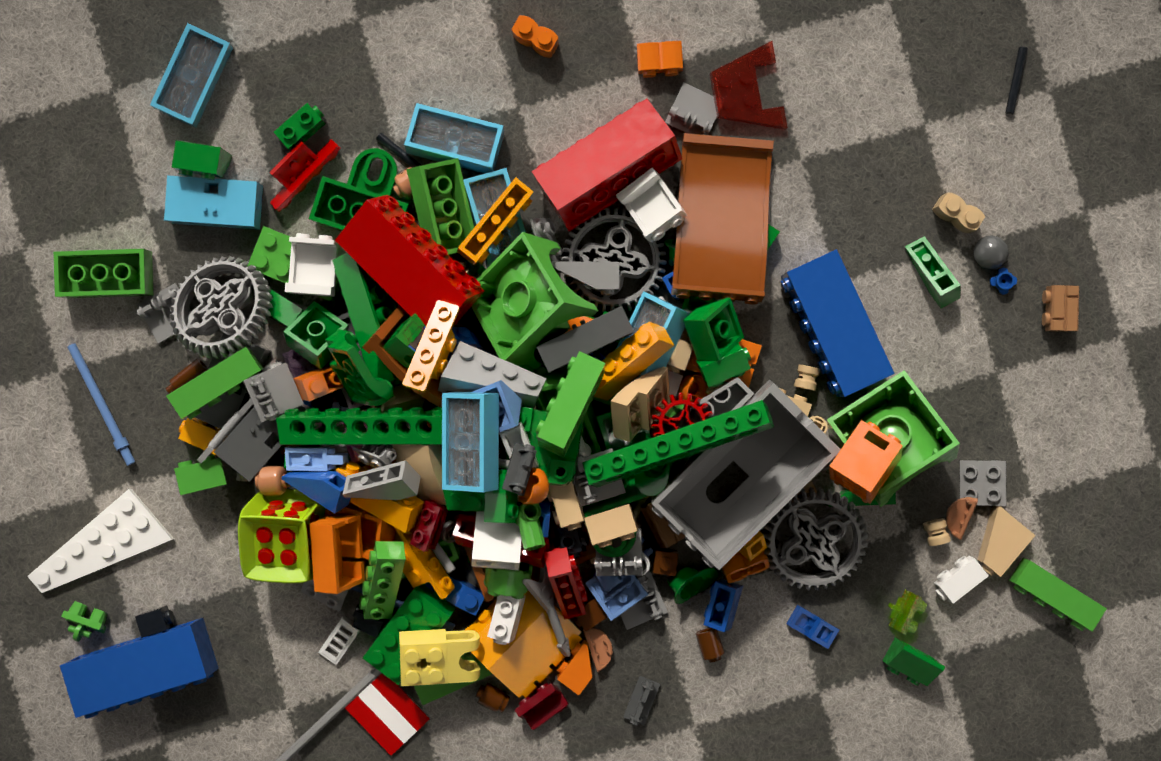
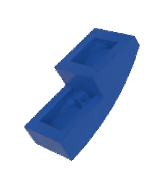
M798 604L786 623L829 649L839 632L838 628Z

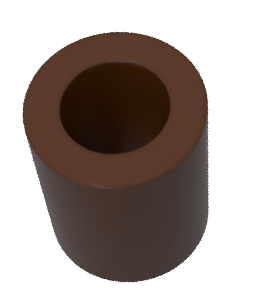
M709 627L697 631L695 634L703 660H708L709 663L721 660V656L725 652L718 630Z

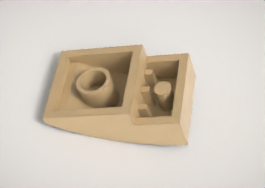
M667 367L658 368L637 378L625 386L610 401L615 438L631 442L641 428L650 430L651 425L655 424L657 420L652 419V415L660 416L661 412H658L655 408L657 406L662 409L666 407L661 402L663 399L670 404Z
M393 444V449L397 453L396 462L406 460L421 476L418 494L415 497L424 502L426 500L446 505L442 490L441 444Z

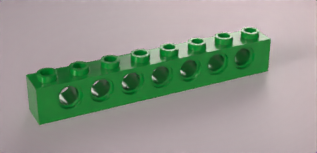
M761 400L582 463L588 484L598 488L773 428L774 424L767 404Z
M400 407L391 408L388 411H381V408H371L367 411H360V408H351L346 411H339V408H331L325 410V412H319L317 408L307 409L305 412H299L298 409H288L284 411L285 414L276 418L280 445L442 444V407L432 408L424 411L423 407L411 408L409 411H402ZM405 421L410 425V429L406 426ZM427 421L431 424L432 429L428 427Z

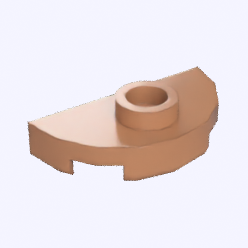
M960 498L952 503L947 510L946 522L948 529L952 532L953 536L960 540L977 505V498Z
M583 628L597 672H599L611 660L613 653L612 643L607 634L600 629L591 628L585 631Z

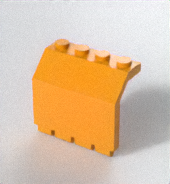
M529 590L524 594L526 598L515 640L501 645L493 642V638L487 637L497 599L479 614L471 626L465 629L474 630L480 635V645L477 650L471 651V653L518 698L521 695L525 698L528 697L537 688L534 682L537 680L541 684L553 671L549 666L553 664L557 667L565 658L557 648L558 642L546 610L543 609ZM554 605L564 635L569 639L570 650H573L577 642L582 640L579 636L581 631L569 619L564 620L562 612Z

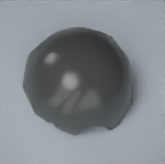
M985 236L977 241L973 249L974 259L982 268L998 269L1005 264L1009 256L1008 245L998 236Z

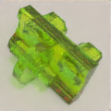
M905 589L902 597L898 598L896 604L891 602L888 604V607L893 609L890 615L892 619L889 626L905 635L907 632L915 633L918 622L913 620L916 612L924 613L927 603L922 600V597Z

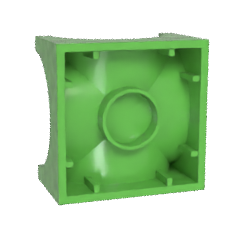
M522 232L477 278L484 292L471 307L499 358L514 365H529L533 369H538L543 362L539 356L534 354V351L539 341L549 331L568 320L583 316L592 317L598 312L595 304L584 300L573 292L553 268L549 255H555L561 249L557 242Z

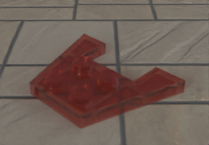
M773 41L710 73L717 118L785 130L788 128L784 106L762 109L755 67L776 63Z

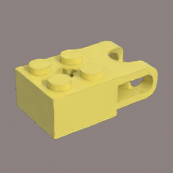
M445 629L399 632L401 686L463 683L479 679L480 667L478 663L461 658L464 653L475 651L479 647L480 635L476 631H446Z

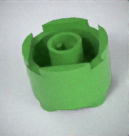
M520 562L519 570L486 568L484 585L488 588V594L492 596H511L514 599L524 598V594L528 592V589L523 584V579L531 580L533 565Z

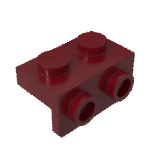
M425 500L410 542L412 546L423 552H428L429 549L435 550L449 511L446 505Z
M546 683L537 689V694L531 698L526 697L521 700L515 712L519 718L526 720L532 730H536L566 708L569 703L558 686Z

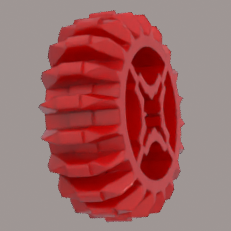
M679 393V400L677 401L674 395H670V404L663 399L661 402L666 407L664 409L658 406L655 408L658 412H661L660 416L652 415V419L659 420L658 424L651 425V428H659V432L654 433L653 436L657 437L666 433L664 423L674 426L677 430L680 426L671 421H682L684 416L688 419L686 422H689V425L694 424L689 418L691 406L699 412L702 421L706 420L713 413L712 411L704 413L703 410L708 407V404L704 403L700 407L698 405L701 401L700 397H697L692 402L691 393L687 395V400H683V393ZM684 405L679 417L671 418L666 416L673 407Z

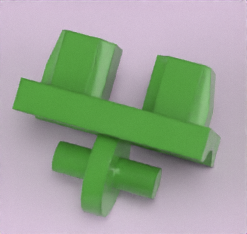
M74 601L69 611H63L61 617L69 622L78 624L77 627L70 625L68 631L74 633L73 640L79 642L82 637H91L92 632L87 631L86 628L105 633L107 627L104 626L107 613L94 608L90 619L84 618L83 616L88 606Z

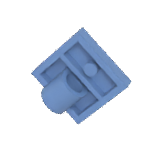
M595 575V577L585 583L611 621L649 595L636 575Z

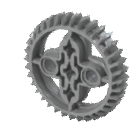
M606 208L605 216H602L601 212L596 214L598 218L594 219L592 216L589 218V223L586 221L582 223V228L579 225L575 227V230L578 231L577 234L570 231L569 236L573 238V241L565 240V244L569 245L570 249L563 248L562 250L564 253L569 254V256H564L561 260L564 262H575V257L578 256L580 262H591L586 254L595 251V255L599 257L594 258L593 262H610L608 258L611 259L613 255H616L617 260L620 261L619 268L629 270L620 272L619 291L622 288L624 277L639 279L647 272H650L648 281L635 294L617 300L609 298L613 295L599 297L574 279L569 281L567 285L571 287L575 284L576 288L572 291L575 293L580 291L582 294L579 296L581 298L587 297L586 301L595 302L596 308H598V304L603 305L602 312L606 311V306H610V311H612L614 307H623L624 305L627 306L628 311H631V303L634 302L635 306H637L638 299H640L643 291L654 295L650 288L659 289V286L654 283L655 280L658 282L663 281V278L657 275L658 273L664 274L666 272L665 269L659 268L660 265L667 264L666 260H660V257L666 256L665 251L659 252V249L664 247V243L657 244L656 241H648L653 256V265H650L644 254L630 250L632 235L625 225L628 224L634 227L643 235L642 230L631 214L630 217H627V210L623 209L622 215H617L618 208H614V215H609V209ZM608 222H618L617 226L611 227L607 231L604 244L588 243L580 250L577 249L582 238L592 228ZM620 233L625 237V242L617 245L613 242L612 237ZM609 246H610L612 249H614V250H610L609 253H605V252H600V251H599V250H601V251H607ZM625 249V255L632 258L621 256L622 253L618 250ZM635 260H638L639 265H642V268H638L637 271H634L633 266L630 265Z
M222 256L220 260L213 257L212 263L205 260L204 266L197 264L198 269L196 271L190 270L191 275L189 277L184 276V283H178L180 289L174 291L177 296L171 299L174 305L169 307L170 311L173 312L169 317L172 320L170 325L173 328L174 335L177 336L178 341L186 349L201 357L205 356L210 359L213 357L220 359L221 356L228 358L230 353L235 354L237 349H243L246 344L252 346L251 340L253 338L258 339L257 333L259 331L264 332L262 326L263 324H268L265 318L271 316L268 309L273 308L269 302L273 298L270 294L271 289L268 286V281L260 271L256 270L255 266L250 265L247 267L248 261H243L239 258L235 259L231 256L228 259ZM238 273L245 276L244 279H231L223 286L216 280H212L219 275ZM255 290L253 311L248 321H246L241 310L252 301ZM194 295H196L200 305L188 317L190 303ZM218 329L231 336L225 340L212 343L196 339L198 335H212Z
M810 487L809 493L801 489V495L797 496L796 494L763 527L765 530L761 533L764 535L767 545L764 554L770 562L769 568L771 570L775 569V575H781V580L783 582L788 580L791 586L796 583L799 589L805 584V588L808 591L811 585H814L815 590L818 591L819 585H823L827 589L828 583L836 586V580L839 579L841 582H844V575L851 577L850 569L857 571L855 563H862L860 556H864L866 553L863 548L868 545L865 539H868V534L864 532L867 530V526L863 524L865 521L863 516H859L861 512L858 508H855L853 502L848 503L849 500L846 496L841 498L839 492L833 495L831 489H828L824 494V490L821 487L815 493L814 488ZM812 503H823L838 508L844 514L829 513L817 520L810 510L799 507ZM791 512L788 524L794 535L784 542L782 553L778 555L775 547L776 530L784 517ZM798 517H800V519H802L803 521H805L806 525H804L803 523H801V522L799 521ZM851 523L853 544L847 556L839 563L840 553L834 543L845 536L847 525ZM838 524V527L836 529H828L830 525ZM822 529H823V531H824V533H825V535H826V540H825V537H824V535H823V533H822V531H821ZM810 535H812L813 537H815V538L817 539L818 543H816V541H814L813 539H811V536H810ZM794 548L800 549V551L796 554L790 553V551ZM822 553H825V555H827L830 558V560L825 558ZM811 558L817 567L826 571L816 574L801 573L787 567L785 563L800 565Z

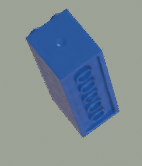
M837 249L781 275L780 285L785 293L788 292L792 299L789 301L791 309L794 313L798 312L801 319L799 326L804 334L807 333L811 340L808 342L812 353H817L820 361L817 364L822 374L826 373L829 379L827 386L832 394H836L837 397H846L895 374Z
M203 618L174 626L150 636L135 638L77 656L59 665L75 718L84 716L85 719L94 717L99 714L98 712L104 710L107 712L114 711L126 703L128 705L139 703L148 696L150 699L156 698L170 689L172 692L185 688V685L192 682L193 685L206 682L208 678L213 676V672L219 669Z

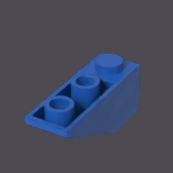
M290 471L281 478L334 514L350 503L351 498L342 495L346 477L337 471Z

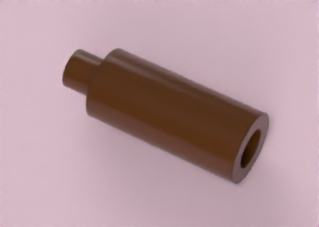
M195 359L169 380L171 384L165 388L166 391L170 394L207 371V366L201 359Z

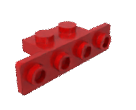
M331 139L315 154L300 140L270 171L271 175L284 186L270 201L271 205L278 212L287 208L293 197L297 193L302 192L313 177L321 173L325 164L333 160L341 148Z

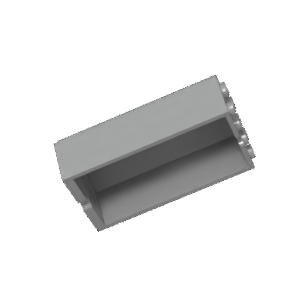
M768 380L743 406L763 400L768 406L774 424L773 428L694 454L668 480L666 488L660 494L651 497L652 510L660 518L665 516L670 523L669 527L677 535L682 532L685 535L686 544L693 551L698 549L703 556V561L711 568L715 566L720 570L841 450L771 380ZM732 461L736 462L749 476L724 501L720 503L710 501L706 496L708 485Z

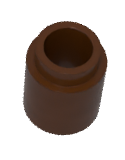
M488 682L485 686L481 684L475 696L479 698L478 704L494 712L499 711L503 713L510 699V696L506 695L505 691Z

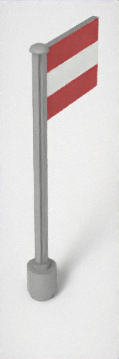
M374 667L275 761H289L344 708L391 756L430 720V717L399 685Z

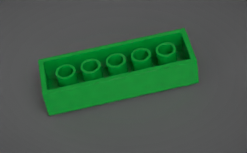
M345 253L332 260L340 283L342 296L348 308L349 317L355 330V336L362 352L363 361L373 377L387 379L392 386L401 385L403 382L386 367L374 351H371L369 354L362 348L396 309L398 303L348 253Z

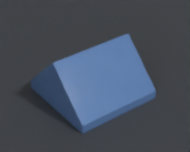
M502 380L473 391L478 393H499V433L518 426L522 399Z

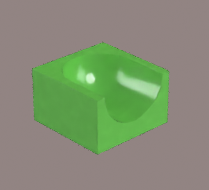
M905 370L827 419L828 434L840 449H842L861 420L866 423H874L880 428V432L887 436L891 434L901 441L900 444L903 445L901 460L874 498L880 507L888 503L891 496L915 476L944 461L950 463L958 455L960 443Z

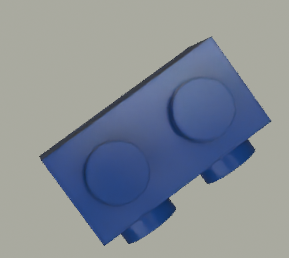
M724 579L713 583L710 590V603L704 612L705 626L722 632L732 629L743 589L742 585L728 583Z

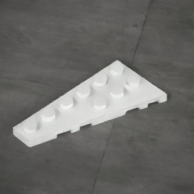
M128 489L27 577L41 593H44L171 541L174 538L132 489Z

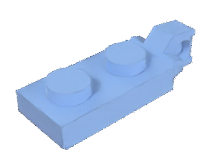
M285 447L287 471H329L336 469V465H344V463L349 462L348 453H335V448Z

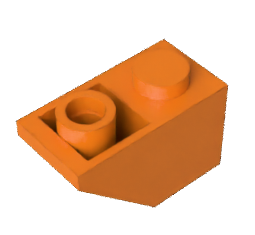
M331 366L323 367L322 370H312L293 378L302 400L312 401L343 388Z
M583 640L581 644L577 642L574 649L570 651L572 654L568 662L564 660L557 669V672H559L557 680L577 695L581 694L592 679L589 647L586 640Z

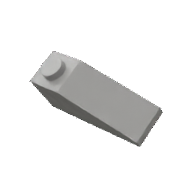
M551 261L556 271L595 291H601V295H614V291H619V262Z
M405 460L348 475L342 495L348 498L401 500L417 496L421 476Z

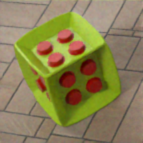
M287 489L280 496H265L260 492L257 493L242 509L238 522L239 557L244 577L255 581L273 583H304L312 580L313 565L309 523L324 519L325 507L296 489Z

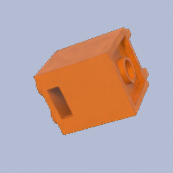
M861 420L830 464V479L835 484H840L862 498L863 502L870 504L901 460L903 445L900 444L901 441L891 434L887 436L880 432V428L874 423H866Z

